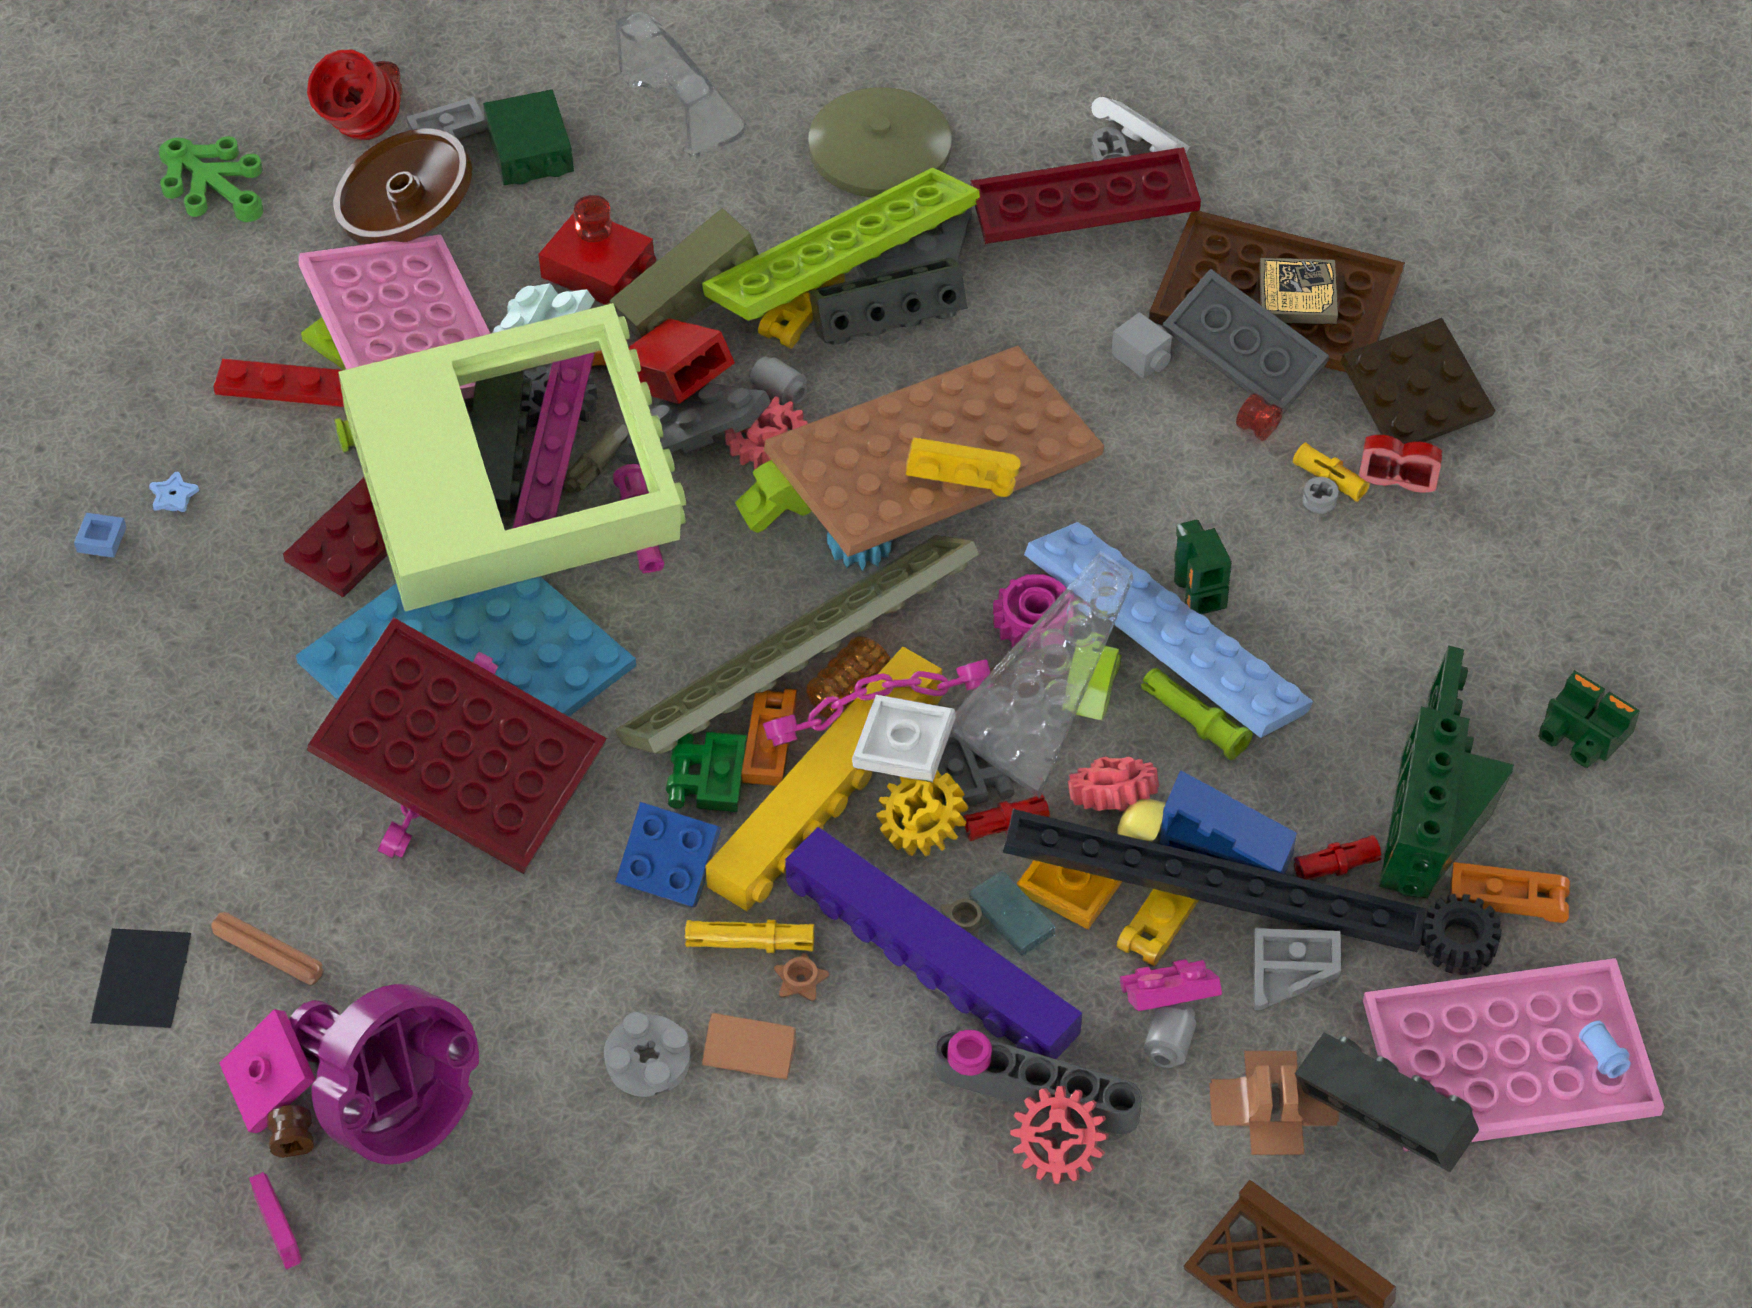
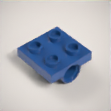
M640 802L615 882L696 907L706 880L705 865L713 857L722 827Z

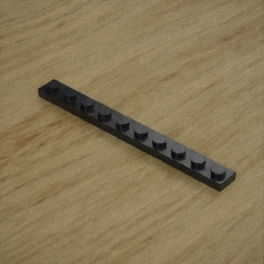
M1016 809L1012 811L1003 853L1325 931H1340L1342 935L1416 953L1421 945L1426 908Z

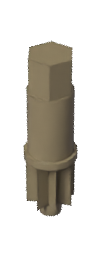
M615 422L567 471V479L564 484L567 491L573 492L576 489L579 492L584 490L596 476L602 473V469L616 455L615 452L630 435L624 423Z

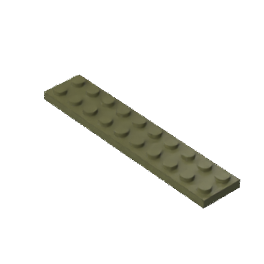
M934 535L616 728L615 732L619 740L624 745L654 754L670 751L678 744L676 740L687 733L693 734L704 730L711 724L710 719L718 714L729 713L740 708L744 704L743 699L754 692L761 693L771 689L776 685V679L787 672L794 673L805 668L809 664L808 659L818 653H826L836 649L841 645V639L850 633H859L867 630L874 624L873 619L881 614H889L901 609L905 605L904 600L912 595L926 593L937 586L936 581L943 576L957 574L968 567L967 562L979 555L974 541Z

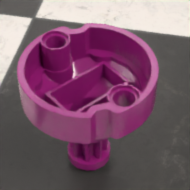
M393 984L380 987L363 995L341 1015L337 1009L326 1002L312 1000L303 1003L294 1011L289 1019L307 1061L319 1063L317 1079L312 1085V1101L321 1127L334 1141L372 1162L389 1165L401 1164L417 1159L439 1145L452 1132L464 1115L473 1095V1091L468 1083L471 1071L479 1064V1047L471 1022L454 1004L413 985Z

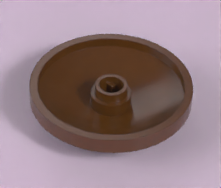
M414 129L388 137L365 151L351 164L342 176L334 195L333 208L335 217L345 233L351 239L363 245L388 241L408 242L416 239L441 224L465 197L472 178L470 157L455 136L439 129Z

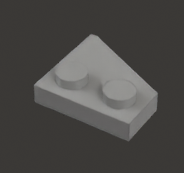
M1255 928L1253 934L1254 1010H1263L1340 977V931Z

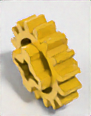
M937 770L933 782L900 776L902 783L898 786L889 783L887 787L891 792L890 797L879 798V802L885 810L876 813L882 823L880 827L881 832L889 839L896 850L903 847L909 856H913L917 848H919L924 856H929L931 846L936 845L943 851L945 849L943 841L945 838L948 837L953 840L958 838L953 829L955 826H965L966 821L960 813L967 811L968 805L962 798L965 795L963 790L950 774L945 773L941 775ZM940 793L945 795L946 806L942 805L943 800L940 797ZM899 817L903 818L904 830L899 826Z

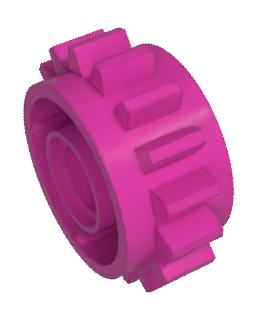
M1025 574V576L1016 580L1011 579L1006 589H999L998 600L993 602V626L1000 629L1001 640L1008 639L1012 642L1011 648L1016 649L1020 647L1026 649L1029 654L1033 651H1042L1060 644L1063 645L1065 638H1074V630L1076 627H1079V599H1072L1073 592L1052 577L1045 574Z

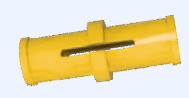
M1306 442L1298 448L1293 457V463L1296 466H1300L1316 477L1331 479L1336 483L1339 491L1353 498L1356 502L1367 493L1370 487L1369 482L1344 467L1342 460L1337 457L1331 459L1312 448Z

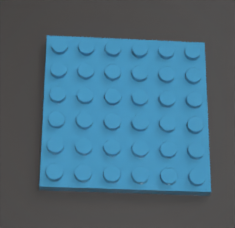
M541 576L409 611L404 610L397 584H395L296 654L297 663L338 700L394 617L472 662L478 651L493 658L492 663L498 665L495 673L496 676L567 716H571L636 667V658Z

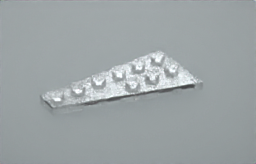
M1100 551L955 712L956 718L950 735L1038 798L1042 795L1133 581L1132 571Z

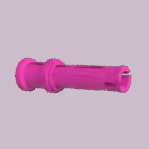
M639 464L624 465L613 473L614 485L619 488L621 495L619 501L649 493ZM659 545L636 551L639 569L642 573L661 571L664 568Z

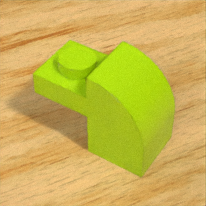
M772 460L762 464L752 472L757 482L735 502L750 530L756 533L764 531L786 509L801 516L811 512V509Z
M1079 641L1070 669L1062 712L1098 720L1104 718L1109 706L1113 680L1119 672L1122 655L1119 654V649Z

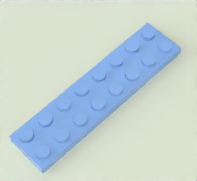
M1076 522L1028 543L1024 554L1027 558L1054 579L1061 582L1067 589L1260 738L1304 716L1310 710L1313 701L1303 694L1296 685L1283 679L1270 669L1266 662L1257 659L1241 647L1237 640L1227 636L1211 624L1208 618L1191 610L1175 593L1165 589L1153 580L1146 571L1139 569L1123 557L1120 551L1110 547L1094 535L1090 528Z

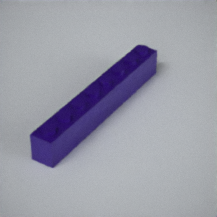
M816 828L785 859L787 884L794 893L801 897L808 895L819 903L820 909L826 916L833 920L840 918L851 926L853 933L865 943L872 941L882 948L885 956L897 966L904 964L914 971L919 981L925 987L931 990L938 988L949 996L953 1006L960 1012L965 1014L971 1012L980 1018L985 1028L992 1035L998 1038L1005 1036L1016 1044L1019 1049L1057 1059L1080 1035L1081 1011L821 828Z

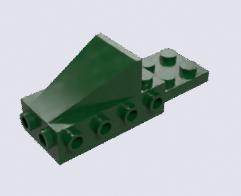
M1449 645L1429 690L1427 706H1421L1402 751L1379 887L1398 891L1409 897L1428 899L1433 887L1493 815L1514 764L1471 754L1474 737L1467 735L1470 719L1460 716L1463 700L1457 698L1458 690L1462 691L1464 688L1468 667L1462 666L1464 649Z

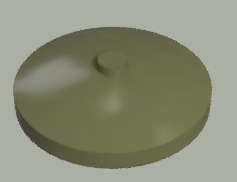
M887 87L859 89L835 98L818 112L809 130V155L818 173L832 185L855 195L874 197L932 167L942 172L950 158L951 130L942 112L930 101L917 94Z

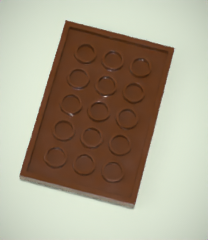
M1193 211L1189 215L1151 306L1149 319L1153 323L1163 325L1210 269L1261 305L1260 258L1335 260L1337 324H1286L1329 355V361L1324 367L1346 372L1340 362L1344 353L1379 341L1404 273L1405 262L1202 211Z

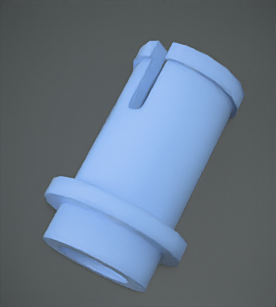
M1600 1020L1591 1022L1581 1030L1579 1038L1586 1044L1598 1061L1597 1069L1601 1074H1607L1609 1078H1616L1629 1069L1631 1065L1629 1052L1626 1048L1618 1046L1603 1022Z

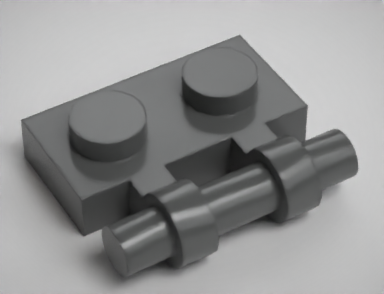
M981 725L975 729L977 738L971 740L967 739L963 728L951 730L937 770L941 775L945 773L950 774L953 780L958 783L965 794L962 798L966 804L972 806L988 802L986 787L990 786L997 789L1001 799L1011 798L1015 794L1012 785L1014 777L1010 766L1004 764L1000 755L1003 750L999 738L992 734L990 726ZM975 758L985 759L988 767L979 769ZM942 794L943 799H944V802H945V804H946L945 795Z

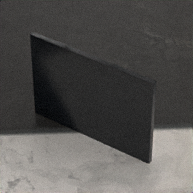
M112 928L90 1023L171 1028L176 1003L179 1000L178 994L185 963H187L186 956L191 933Z

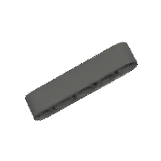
M952 1030L945 1032L935 1042L934 1070L936 1076L947 1084L1026 1107L1024 1100L1028 1097L1035 1099L1037 1102L1041 1101L1039 1090L1047 1088L1051 1096L1055 1097L1057 1086H1065L1066 1097H1071V1094L1079 1089L1083 1094L1087 1095V1097L1081 1098V1103L1086 1104L1092 1100L1097 1102L1091 1113L1094 1117L1105 1116L1106 1118L1102 1124L1097 1125L1098 1129L1123 1135L1135 1130L1139 1124L1142 1094L1140 1089L1128 1080L989 1040L992 1046V1055L988 1068L980 1074L967 1076L956 1072L950 1066L948 1059H946L948 1057V1043L960 1031ZM997 1068L1003 1070V1072L991 1073L987 1070ZM1036 1080L1042 1081L1045 1084L1036 1086L1030 1084L1029 1082ZM1051 1105L1044 1108L1040 1112L1049 1114V1110H1051ZM1122 1105L1128 1107L1129 1110L1120 1111L1113 1107ZM1069 1107L1073 1120L1086 1125L1082 1116L1076 1110Z

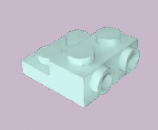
M550 283L526 286L521 288L516 294L515 299L509 301L507 307L508 314L502 320L501 325H497L494 328L493 333L588 310L595 299L587 289L573 292L566 291L558 294Z

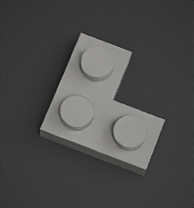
M474 97L406 117L409 130L422 128L439 129L452 134L457 139L487 130L486 120Z

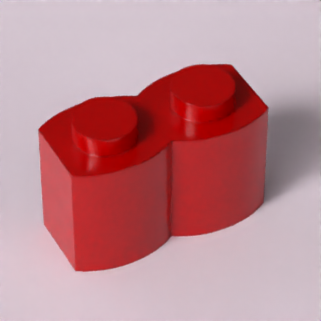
M1387 435L1367 436L1359 477L1375 485L1385 486L1398 483L1403 488L1413 492H1432L1437 487L1442 450L1426 442H1409L1404 444L1400 440Z

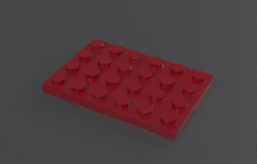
M393 617L308 743L307 751L524 874L604 747L607 738Z

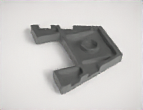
M972 207L961 215L953 216L941 222L942 234L914 236L908 242L896 245L881 253L879 257L869 259L857 265L858 272L864 278L951 257L959 264V257L972 216Z

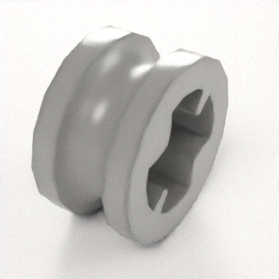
M1314 477L1310 479L1304 487L1303 504L1313 513L1325 514L1331 512L1337 504L1338 486L1329 478ZM1320 492L1327 494V496L1323 495L1321 499L1314 497V495H1318Z

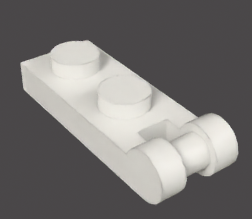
M1099 97L1092 103V113L1095 117L1118 122L1124 126L1121 132L1137 142H1140L1143 138L1152 144L1149 149L1151 152L1184 147L1187 153L1190 146L1120 101Z

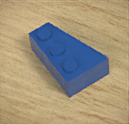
M1180 770L1163 809L1160 844L1286 874L1294 854L1297 833Z

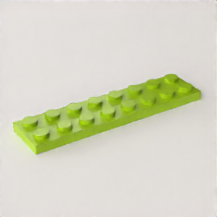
M932 167L703 282L704 296L748 321L760 318L765 312L781 304L791 302L800 294L810 289L818 288L824 282L840 274L850 272L853 267L869 259L879 257L881 253L896 245L908 242L910 238L926 230L936 228L939 223L953 216L965 213L967 209L976 205V199L980 197L979 189Z

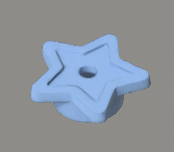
M174 472L167 481L152 482L149 485L150 490L156 495L153 502V510L155 511L165 509L168 511L178 510L185 512L190 497L200 490L196 484L183 482L179 472ZM171 492H176V494L170 495Z

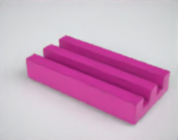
M261 1172L249 1177L255 1200L285 1269L300 1264L302 1259L297 1242L267 1174Z

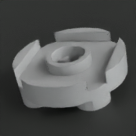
M641 1012L628 1014L624 1018L623 1023L617 1025L612 1030L605 1042L604 1060L611 1080L622 1091L640 1097L654 1096L656 1092H662L668 1088L671 1090L685 1078L691 1064L687 1032L674 1021L663 1016L645 1015ZM653 1048L654 1053L659 1057L657 1059L649 1058L646 1063L640 1062V1054L637 1052Z

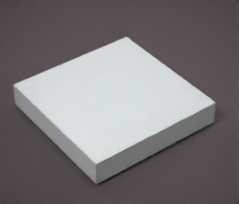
M875 695L852 757L853 768L933 782L956 718L955 709Z

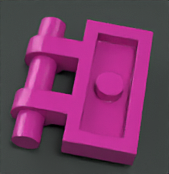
M1186 959L1173 961L1170 967L1151 970L1150 967L1135 969L1134 974L1120 976L1122 992H1127L1129 1003L1137 1011L1222 995L1220 978L1210 969H1206L1204 960L1188 963Z

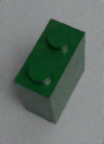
M553 89L483 103L487 132L504 186L511 184L520 185L530 180L560 177L565 173L574 172L571 144Z

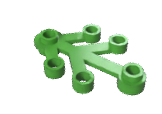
M225 136L218 139L216 144L193 145L190 140L185 138L169 139L159 148L160 160L168 166L167 175L160 181L162 193L166 198L170 199L178 198L183 194L184 187L181 176L182 170L185 167L192 173L190 193L184 198V205L188 215L197 217L206 213L208 207L205 194L206 185H209L233 204L234 214L238 220L243 222L255 221L262 216L264 211L261 198L253 191L239 190L222 176L258 177L263 171L261 159L256 154H246L241 157L239 162L203 163L199 160L200 158L219 157L226 161L235 159L239 155L237 140L233 137Z

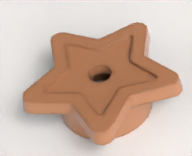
M802 953L799 957L789 960L785 965H776L774 967L775 972L783 980L779 991L780 997H787L798 993L810 1001H814L816 999V985L829 976V972L818 969L806 953ZM799 975L805 977L803 981H798L796 978Z

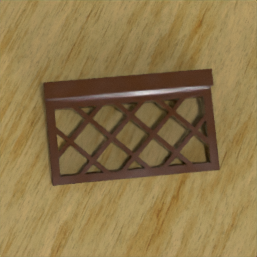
M1250 1179L1240 1190L1239 1199L1183 1266L1184 1270L1235 1308H1288L1297 1306L1305 1308L1306 1305L1332 1303L1333 1308H1338L1337 1302L1357 1300L1366 1308H1390L1396 1299L1395 1285ZM1242 1215L1256 1226L1258 1240L1231 1243L1230 1228ZM1262 1231L1272 1238L1263 1239ZM1225 1235L1226 1243L1218 1244V1242ZM1284 1246L1292 1252L1293 1267L1267 1269L1264 1248ZM1253 1249L1260 1250L1262 1270L1235 1273L1233 1252ZM1228 1252L1230 1274L1211 1276L1199 1267L1209 1254ZM1298 1257L1308 1265L1299 1266ZM1322 1274L1329 1280L1330 1294L1304 1296L1301 1275ZM1296 1276L1298 1297L1271 1300L1269 1278ZM1264 1280L1266 1301L1247 1303L1238 1296L1237 1282ZM1222 1283H1232L1233 1292ZM1335 1285L1345 1292L1336 1293Z

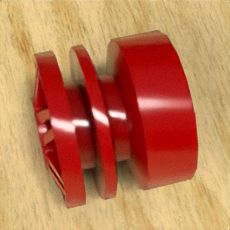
M353 49L337 50L325 55L314 66L308 78L307 95L311 107L320 117L350 138L371 140L382 135L393 125L399 113L401 97L397 84L366 55Z

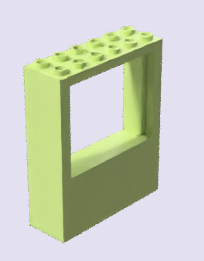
M613 303L339 371L344 410L405 611L680 540V526L686 523L682 507L686 505L684 490L680 482L674 483L671 472L675 471L674 462L669 448L662 449L660 438H663V430L658 415L651 416L648 406L652 405L650 390L647 382L640 383L637 372L641 371L638 354L635 349L629 350L626 341V339H630L628 325L624 316H617ZM602 350L649 493L505 530L460 386Z

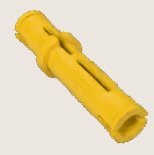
M767 919V923L687 920L685 928V939L687 940L685 945L686 947L766 949V953H775L776 950L785 949L814 951L815 932L813 931L815 926L814 924H779L776 920Z

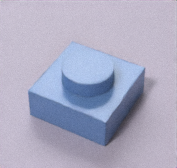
M86 513L74 541L76 551L78 553L115 558L126 530L124 518Z

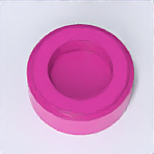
M963 1030L956 1033L948 1043V1062L956 1072L967 1076L977 1075L985 1071L990 1065L992 1046L989 1039L983 1033L976 1030Z

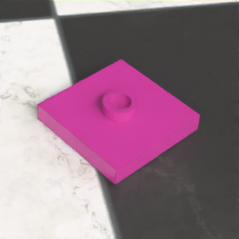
M274 1009L219 1062L248 1132L252 1133L263 1131L268 1126L267 1116L271 1111L290 1105L316 1080L286 1012Z

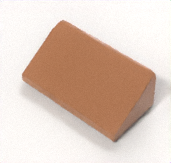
M712 1013L702 1065L788 1079L796 1046V1029L787 1025Z

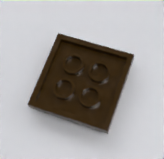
M1443 318L1344 353L1340 360L1381 435L1394 437L1404 444L1429 441L1492 417L1496 411Z

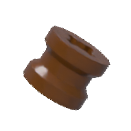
M288 1105L276 1108L268 1114V1129L273 1132L269 1139V1149L274 1156L285 1158L308 1154L312 1151L314 1139L312 1133L308 1131L312 1124L310 1110L299 1105Z

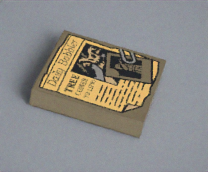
M1260 258V299L1262 307L1284 323L1337 324L1335 260Z

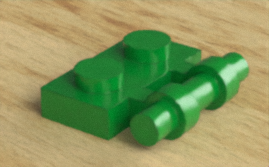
M706 732L704 745L693 744L694 736L690 733L677 740L678 744L671 752V762L674 766L673 772L668 776L666 792L669 794L668 805L671 808L680 809L684 807L685 796L695 794L697 795L696 808L738 812L747 735ZM701 764L700 775L689 774L690 766Z

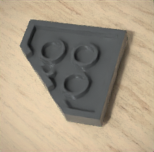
M707 383L680 404L661 400L650 413L651 416L658 415L663 430V438H660L662 449L669 448L672 453L682 448L686 454L713 443L712 436L730 428H733L735 433L750 428L771 401L766 391ZM629 435L615 453L619 461L626 465L639 464Z

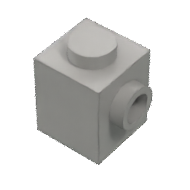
M1139 312L1113 331L1111 354L1144 379L1154 371L1161 372L1169 364L1172 336L1168 334L1165 328L1156 325Z

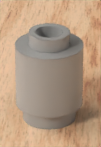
M762 357L752 368L750 381L755 385V389L766 391L770 399H773L775 396L779 397L780 405H784L789 401L796 405L804 399L807 393L806 376L778 358Z
M1178 1003L1163 1006L1156 1010L1143 1047L1144 1052L1155 1065L1171 1068L1185 1062L1197 1026L1195 1011L1189 1005Z

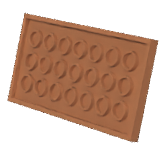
M1015 346L766 439L764 451L846 555L850 557L1000 497L995 495L991 489L905 475L913 437L1010 453L1020 459L1021 465L1018 475L1015 477L1016 483L1013 491L1087 463L1102 455L1105 446L1019 346Z

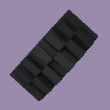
M1456 894L1448 895L1446 903L1442 898L1438 899L1435 902V907L1430 906L1424 920L1421 945L1425 946L1424 953L1427 958L1434 956L1432 964L1436 967L1445 963V972L1451 974L1453 967L1459 968L1460 975H1467L1470 967L1474 974L1481 971L1482 965L1488 967L1492 963L1493 957L1496 956L1502 929H1499L1501 921L1499 916L1494 917L1495 910L1491 906H1488L1485 910L1482 909L1484 900L1477 898L1475 903L1469 902L1470 895L1467 894L1462 895L1461 901H1457ZM1452 925H1464L1475 932L1477 940L1471 944H1459L1450 940L1445 935V930Z

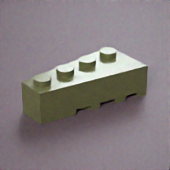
M721 208L609 301L611 304H614L617 316H624L628 329L640 339L668 318L684 322L714 304V301L704 296L702 283L759 254L750 232L727 211Z

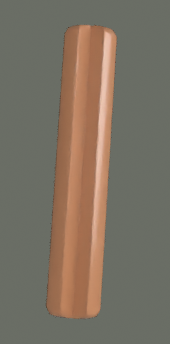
M227 912L219 913L212 922L211 927L214 935L308 985H314L324 972L320 961Z

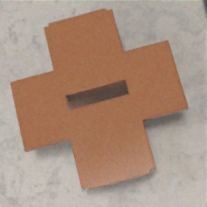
M1244 1051L1246 1076L1236 1079H1211V1083H1209L1211 1118L1214 1126H1249L1251 1155H1305L1302 1126H1337V1122H1339L1338 1111L1304 1093L1295 1076V1072L1298 1070L1296 1051ZM1271 1083H1278L1281 1121H1270L1273 1107Z

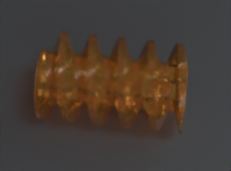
M863 636L853 637L847 644V647H843L837 654V657L832 658L827 667L822 668L817 677L812 678L808 682L806 692L809 701L816 708L827 697L834 696L842 699L854 693L856 683L863 678L877 675L891 660L890 656L877 642ZM868 684L863 685L861 689L866 688ZM854 700L843 705V712ZM833 702L829 703L819 712L826 720L837 710V708H831Z

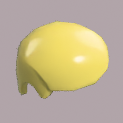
M1141 799L1133 805H1129L1122 814L1117 834L1152 842L1156 839L1158 833L1161 832L1163 809L1166 803L1152 799Z

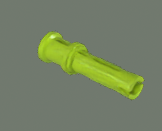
M1157 667L1151 669L1143 678L1144 683L1141 684V688L1156 697L1180 717L1191 723L1196 728L1199 738L1204 741H1212L1224 750V756L1229 760H1234L1249 746L1253 736L1252 731L1247 727L1240 728L1229 720L1223 709L1211 708Z

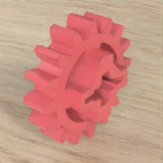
M775 396L750 428L737 433L734 432L733 428L725 430V442L729 446L732 457L739 455L741 465H745L749 461L754 462L755 470L771 460L764 451L766 439L788 432L787 427L793 430L808 423L803 421L802 410L793 412V402L789 401L784 405H780L779 397ZM742 432L746 433V440L743 438Z
M1103 757L1096 759L1094 763H1091V768L1077 769L1078 773L1070 774V780H1068L1070 800H1073L1074 805L1083 804L1084 809L1093 808L1096 811L1105 809L1124 811L1129 805L1136 803V800L1150 799V794H1157V788L1159 787L1157 768H1153V763L1143 764L1142 759L1134 760L1131 757Z
M1057 1086L1055 1097L1051 1096L1047 1088L1039 1090L1040 1102L1028 1097L1024 1102L1029 1111L1027 1113L1018 1111L1014 1114V1117L1022 1123L1021 1128L1010 1130V1135L1021 1138V1144L1013 1148L1014 1154L1025 1152L1027 1158L1023 1162L1022 1167L1027 1169L1036 1165L1038 1167L1036 1178L1039 1180L1043 1179L1048 1172H1051L1054 1184L1061 1183L1064 1173H1067L1072 1181L1080 1179L1079 1167H1082L1087 1172H1091L1095 1169L1090 1160L1091 1156L1102 1158L1105 1154L1101 1148L1097 1147V1142L1108 1139L1109 1134L1098 1131L1097 1125L1102 1124L1106 1118L1105 1116H1093L1091 1111L1095 1108L1097 1102L1092 1100L1086 1104L1081 1103L1082 1091L1079 1089L1075 1090L1071 1097H1066L1065 1086ZM1051 1105L1049 1118L1042 1125H1032L1038 1113ZM1069 1107L1076 1110L1082 1116L1087 1127H1081L1073 1120ZM1058 1123H1061L1063 1131L1069 1132V1134H1077L1078 1136L1064 1140L1058 1146L1056 1138L1050 1137V1135H1042L1041 1133L1055 1129ZM1032 1142L1040 1143L1048 1152V1161L1037 1153ZM1087 1144L1082 1155L1068 1164L1069 1151L1076 1145Z

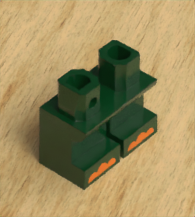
M1197 519L1178 524L1176 528L1177 546L1174 553V583L1179 587L1186 588L1185 604L1191 610L1201 615L1226 609L1232 561L1216 529L1204 530Z
M1574 670L1566 680L1564 689L1555 699L1552 698L1549 701L1538 737L1551 747L1557 746L1564 737L1573 741L1575 744L1571 750V757L1584 768H1588L1599 758L1606 761L1634 733L1640 710L1610 691L1604 696L1605 688Z

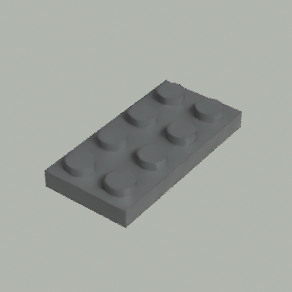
M1212 269L1205 274L1163 323V328L1171 336L1279 416H1282L1329 361L1328 354Z

